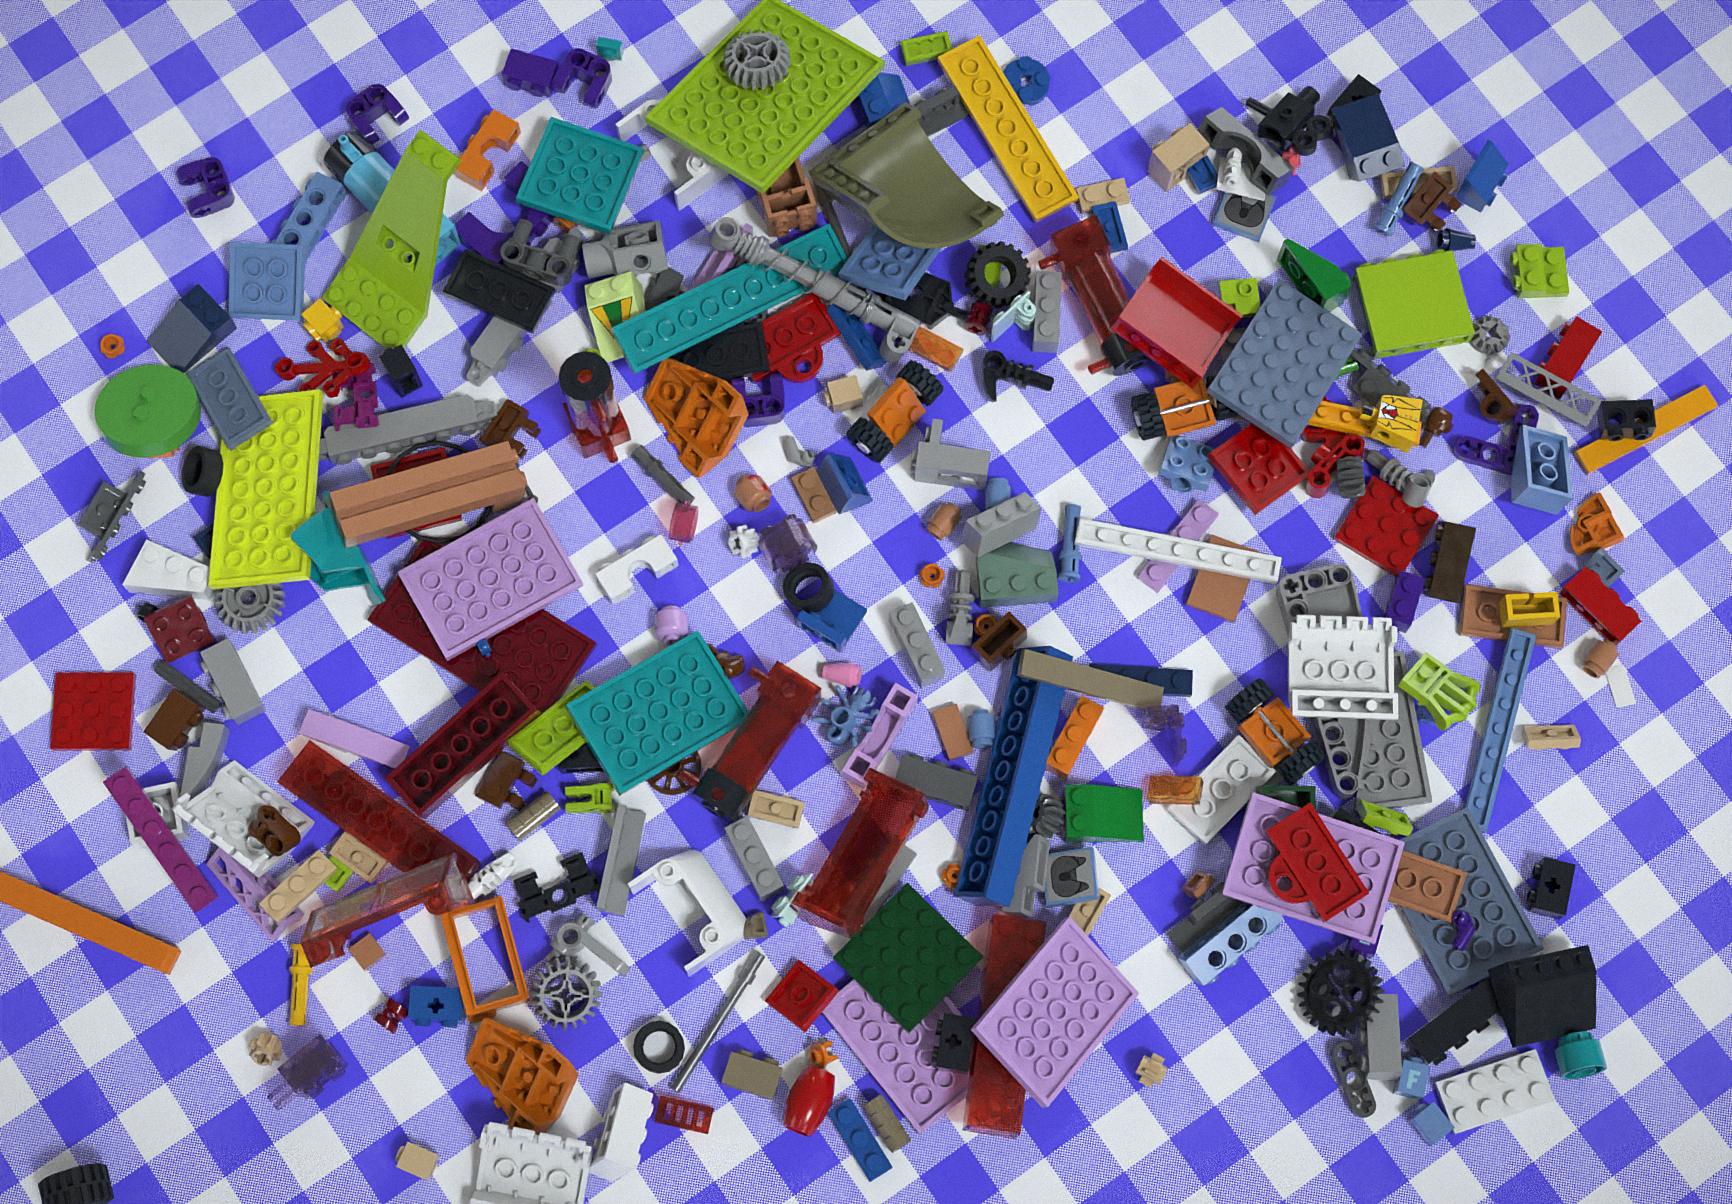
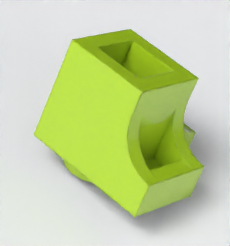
M1257 278L1219 281L1220 299L1243 315L1242 318L1254 317L1261 306Z

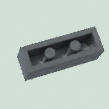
M909 753L908 756L902 755L893 785L894 790L967 812L969 811L978 777L973 776L974 772L959 768V771L948 768V764L940 761H934V763L923 761L924 757Z

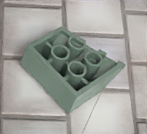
M1009 542L978 558L975 556L980 608L1057 602L1059 595L1057 573L1051 551Z

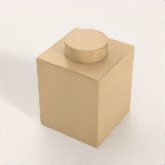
M856 375L827 382V391L823 392L827 407L832 406L834 414L863 406V396Z
M407 1141L406 1146H401L395 1158V1161L398 1162L396 1167L430 1181L441 1156Z

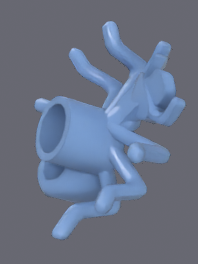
M836 685V691L842 699L844 707H835L828 700L822 698L821 702L833 711L831 720L812 718V722L829 725L825 736L834 745H843L848 742L851 732L853 737L851 739L852 747L856 748L858 742L855 730L856 725L866 732L873 731L870 726L864 725L856 718L873 719L875 715L879 714L878 709L872 710L870 714L859 713V710L872 708L877 698L874 697L870 702V691L867 690L863 694L865 688L863 687L859 690V687L856 686L852 693L853 704L849 707L847 697L841 687Z

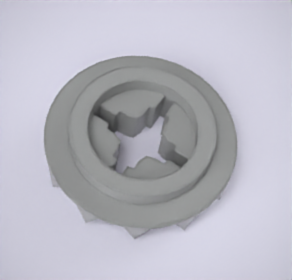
M1490 315L1488 317H1480L1473 323L1475 334L1471 342L1478 351L1485 354H1497L1507 347L1511 335L1509 334L1508 325H1505L1501 318L1497 319ZM1495 328L1494 335L1497 338L1491 337V339H1488V341L1486 342L1485 339L1487 338V332H1485L1484 330L1490 331L1491 329Z

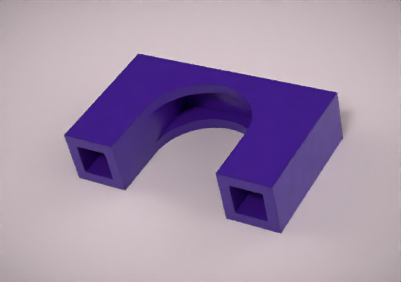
M520 161L504 177L507 188L516 196L529 168L523 161ZM529 207L527 221L533 224V228L526 244L530 246L536 237H541L547 231L548 225L555 216ZM468 212L455 224L461 244L471 252L504 265L500 250L502 245L509 238L513 237L515 231L509 233L492 231L471 212ZM512 253L507 258L515 259L519 254Z

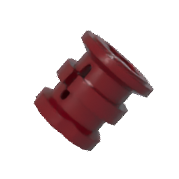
M981 302L972 303V311L969 312L967 317L969 321L964 322L963 327L973 334L985 335L988 331L986 326L990 321L989 316L992 315L993 309Z

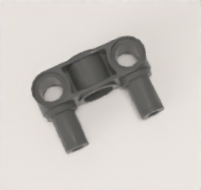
M519 219L513 237L509 238L500 250L504 266L538 281H544L557 286L569 284L573 277L572 271L575 265L573 258L580 239L575 235L566 234L561 250L556 254L539 247L529 246L526 242L533 224L527 220ZM512 253L519 254L515 259L507 258ZM558 268L566 269L563 274L554 273Z

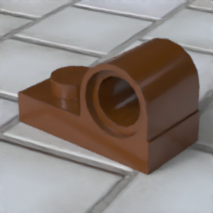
M1483 368L1475 374L1480 380L1477 386L1487 396L1481 402L1480 411L1491 424H1502L1519 412ZM1497 405L1500 406V409L1496 414H1490V409L1492 407Z

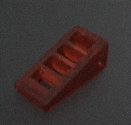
M660 1096L655 1123L708 1135L714 1108ZM667 1104L672 1105L669 1119H665ZM678 1106L683 1107L680 1122L675 1121ZM689 1109H694L691 1125L686 1124ZM699 1111L705 1112L701 1127L696 1126Z

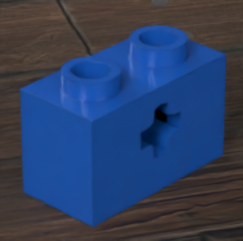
M410 987L408 1019L415 1021V1026L429 1027L431 1022L442 1023L441 1027L457 1028L458 1023L465 1024L466 1011L460 988ZM439 1001L444 1006V1009H439L436 1014L432 1006H437Z

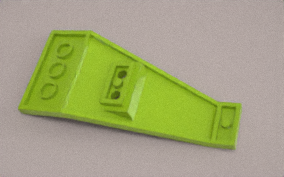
M421 129L404 151L351 256L321 297L386 349L392 346L397 347L401 344L405 349L428 316L447 181L462 162L459 157ZM393 240L394 245L392 248H389L388 244ZM409 255H412V261L408 263L407 258Z

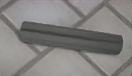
M161 660L154 668L156 674L189 695L211 713H215L220 708L221 702L216 697L165 661Z

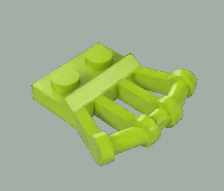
M1427 652L1423 654L1398 685V687L1419 701L1417 705L1426 706L1435 718L1437 728L1441 731L1449 729L1454 723L1464 722L1467 719L1468 712H1472L1477 706L1475 701L1476 694L1480 691V683L1478 681L1453 672ZM1441 706L1448 710L1451 714L1447 715L1445 711L1441 708Z

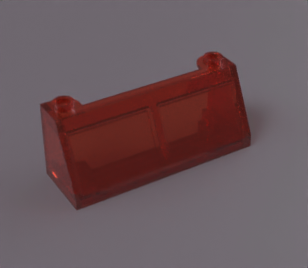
M872 768L868 769L863 778L864 781L868 782L865 791L861 790L859 794L861 797L860 803L812 886L806 885V894L797 892L791 902L802 921L848 938H852L854 933L859 932L862 928L864 915L920 818L925 817L929 808V802L925 793Z

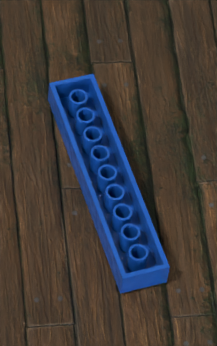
M1052 646L1018 648L953 895L976 906L1010 907L1014 896V888L1021 869L1020 865L1024 849L1027 845V837L1033 821L1036 802L1040 794V786L1046 770V762L1052 746L1055 727L1059 719L1061 703L1065 696L1064 688L1017 676L1021 650L1024 649L1072 662L1073 656Z

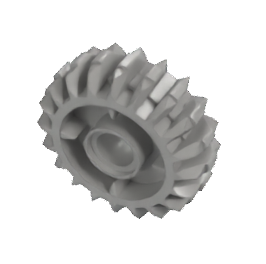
M282 583L220 589L223 592L215 593L216 599L220 600L215 603V607L220 610L218 616L220 619H224L223 623L227 627L232 625V630L235 632L241 629L242 633L247 635L251 628L254 634H258V627H262L264 631H267L268 627L266 624L270 621L271 624L276 625L273 617L282 616V612L278 608L285 607V602L280 600L286 596L285 592L280 590L283 585ZM251 595L256 596L252 604H245L247 597Z

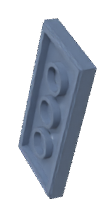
M230 347L187 373L199 398L230 450H233L273 424L271 417Z

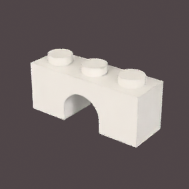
M662 534L657 537H648L642 542V546L635 550L629 549L621 554L620 559L614 563H605L598 569L599 572L595 573L607 597L615 605L635 593L634 586L629 580L631 573L635 569L640 567L648 568L658 579L678 567L679 564L673 551Z

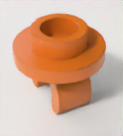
M827 1041L823 1044L821 1042L812 1043L808 1053L810 1062L822 1069L827 1064L838 1059L837 1055L829 1056L826 1048L832 1046L833 1042Z

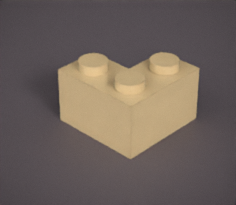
M1191 123L1184 128L1180 126L1171 134V138L1165 142L1163 140L1159 141L1152 148L1147 172L1167 193L1185 179L1188 168L1207 155L1210 144Z

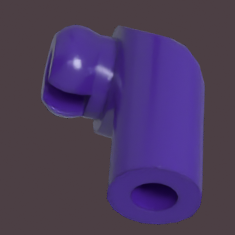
M1458 910L1453 914V921L1458 934L1451 945L1463 952L1472 938L1475 928L1470 915L1463 910Z

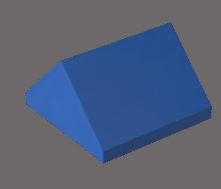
M836 454L825 456L816 472L839 515L873 501L851 457Z

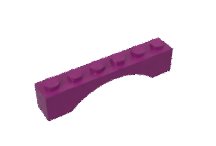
M126 766L103 781V784L192 910L196 913L217 899L219 894L173 834L130 768Z

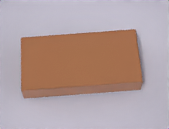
M954 704L933 711L932 715L949 762L974 754L958 705Z

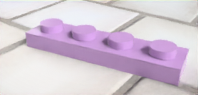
M1198 499L1170 536L1199 541L1216 520L1219 513ZM1150 560L1137 579L1158 594L1180 565Z

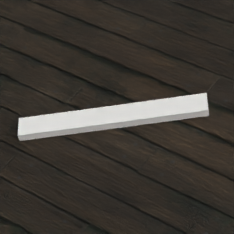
M1079 518L1074 544L1273 584L1278 582L1282 557Z

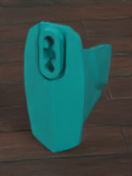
M328 490L322 492L324 510L308 519L291 534V539L311 558L310 579L326 592L364 586L372 604L377 605L385 602L384 594L362 545L358 544L345 548L329 503Z

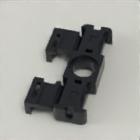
M582 852L560 861L562 867L567 868L569 875L566 877L570 879V884L567 880L543 890L542 887L538 888L535 879L538 878L536 871L513 880L520 899L523 898L525 901L522 903V900H520L518 905L526 922L530 923L529 918L550 909L554 913L576 904V899L596 890H598V893L600 892L601 886L596 874L590 871L591 875H588L587 871H589ZM558 889H563L567 892L568 898L564 904H556L553 901V893Z

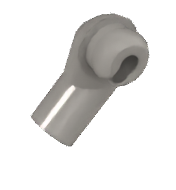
M793 436L783 439L790 462L802 467H808L813 464L815 455L812 451L799 450Z

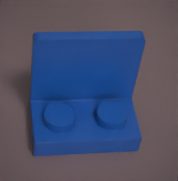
M834 590L832 600L821 611L816 613L809 611L807 613L802 610L797 617V627L841 653L866 615L867 608L839 591Z

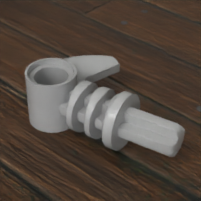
M1371 450L1366 460L1381 472L1380 479L1389 481V484L1396 486L1398 491L1404 490L1402 499L1406 504L1412 507L1423 506L1435 481L1434 471L1427 469L1425 475L1413 473L1407 470L1404 465H1400V461L1397 458L1389 460L1377 450Z
M967 571L956 572L954 593L949 594V601L953 603L949 605V611H953V613L949 614V620L952 621H947L946 644L971 646L973 623H968V621H972V615L968 613L972 612L973 607L969 606V604L974 602L975 596L970 594L971 574Z

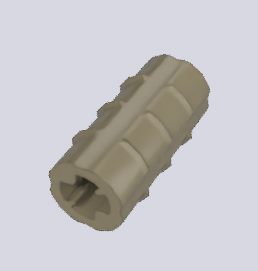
M546 790L539 797H535V800L525 806L520 812L514 814L505 824L520 842L537 827L541 826L542 823L552 818L561 808Z
M882 1094L863 1106L869 1120L872 1121L891 1153L898 1151L911 1142V1138L898 1120V1116L894 1114Z

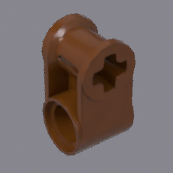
M269 805L261 806L257 811V818L248 826L251 836L256 838L272 855L277 857L282 856L301 841V835L297 828L291 825L277 809Z

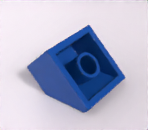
M879 73L856 97L867 129L903 103L907 102L910 104L900 76Z
M1487 140L1456 196L1458 201L1480 213L1485 205L1489 207L1492 205L1497 196V193L1493 191L1497 185L1502 187L1509 175L1505 173L1509 163L1492 141Z

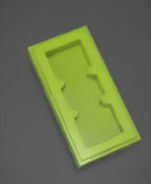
M948 31L900 41L906 66L937 60L938 56L952 50Z

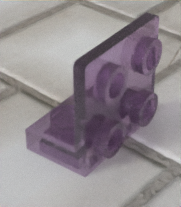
M1179 705L1147 707L1142 717L1143 728H1150V731L1155 732L1163 731L1165 727H1169L1172 766L1177 767L1181 760L1184 759V754H1187L1186 738L1181 736L1182 728L1185 727L1184 713L1179 712Z

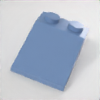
M1527 425L1520 427L1510 481L1512 503L1557 515L1573 500L1566 436Z

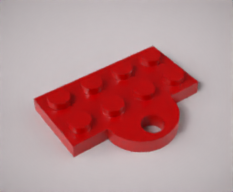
M811 293L762 321L771 372L750 377L756 384L767 378L769 374H774L775 372L782 373L783 379L792 383H804L817 376L823 365L821 346L841 335L840 330L817 295ZM801 363H808L812 369L808 373H801L797 367Z
M1311 802L1264 831L1279 854L1269 865L1267 882L1272 893L1281 901L1299 904L1309 900L1324 923L1369 894L1367 888ZM1281 876H1285L1290 880V888L1286 892L1279 890L1277 887V880Z

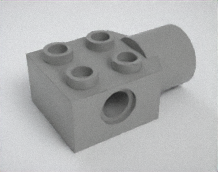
M660 220L612 229L611 234H606L601 241L582 244L589 279L611 274L617 276L630 271L636 277L639 274H657L668 269L666 247Z

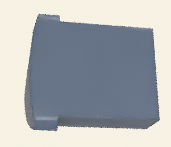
M1604 548L1599 549L1583 566V568L1586 566L1589 570H1594L1598 573L1601 581L1608 588L1625 572L1607 554Z

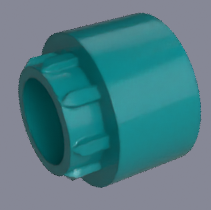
M1581 1031L1559 1038V1048L1554 1052L1562 1079L1586 1078L1607 1069L1601 1043L1593 1038L1592 1033Z

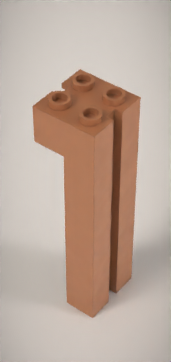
M799 157L763 194L755 190L770 238L774 236L778 238L787 236L790 233L789 230L794 228L806 231L817 225V205L809 179H805Z
M506 441L329 492V503L344 546L348 548L487 506H491L492 514L522 504L523 495H525L527 479L523 471L520 472L519 468L516 467V464L519 463V458L515 448L511 449L509 442Z

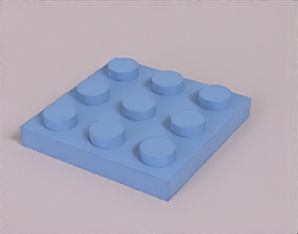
M872 226L838 273L839 279L847 283L852 281L854 285L906 300L941 248L927 249L909 246Z
M230 242L229 316L231 318L303 321L304 318L301 314L304 312L305 245Z

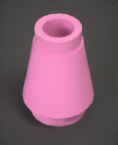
M855 662L824 664L822 671L823 679L849 688L860 685L862 667L856 665Z

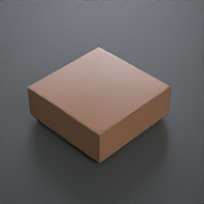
M1198 870L1181 890L1186 896L1200 900L1216 880L1210 874Z
M370 933L348 949L364 971L386 956V953Z

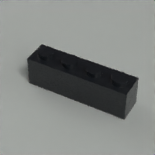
M1490 977L1407 1039V1042L1423 1060L1425 1065L1433 1063L1437 1066L1448 1057L1445 1053L1453 1046L1458 1050L1469 1041L1466 1037L1474 1030L1479 1034L1491 1025L1488 1019L1495 1014L1499 1018L1502 1016Z

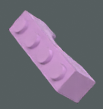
M895 682L871 726L873 731L866 734L842 770L843 778L865 790L916 706L918 695Z

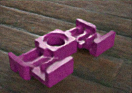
M370 363L369 369L364 374L351 376L339 386L342 391L346 387L348 390L353 389L355 407L353 405L344 408L334 406L336 431H340L341 425L354 424V422L357 428L379 426L378 415H374V408H378L376 381L372 380V374H376L374 363ZM342 371L335 372L332 375L333 379ZM362 393L372 394L370 397L367 398L360 397V394Z

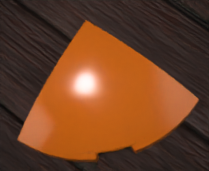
M1601 492L1593 495L1583 503L1577 511L1578 519L1575 527L1571 525L1570 530L1571 544L1575 555L1592 553L1601 548L1605 549L1625 541L1624 535L1613 518L1612 512Z

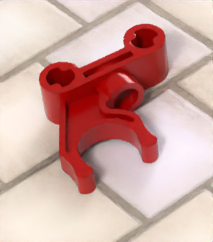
M1325 396L1322 401L1331 402ZM1307 426L1300 435L1306 442L1323 443L1311 456L1310 460L1316 466L1309 472L1305 487L1309 496L1322 498L1328 492L1330 475L1337 469L1338 459L1345 458L1346 456L1360 457L1362 459L1365 447L1364 439L1357 434H1349L1326 428L1312 429ZM1314 481H1319L1322 485H1317Z

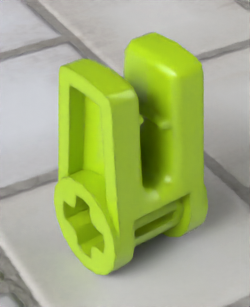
M597 783L587 786L565 787V795L569 798L578 797L581 799V797H592L587 802L573 801V803H566L565 812L568 814H604L615 812V805L612 804L613 785L610 783Z

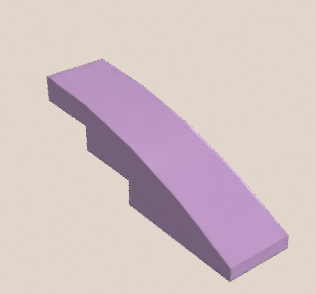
M310 709L307 710L298 732L300 735L344 753H351L395 769L405 760L410 748L406 744Z

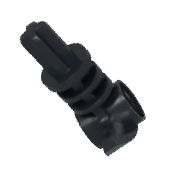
M996 350L989 351L983 359V385L991 402H997L996 382L998 380L1008 382L1009 379H1012L1015 385L1017 382H1021V388L1023 389L1030 385L1049 392L1053 387L1054 378L1033 371L1034 365L1029 364L1027 368H1024L1021 362L1018 365L1014 364V360H1011L1010 363L1006 362L1005 356ZM990 362H997L1000 367L992 369L988 364Z

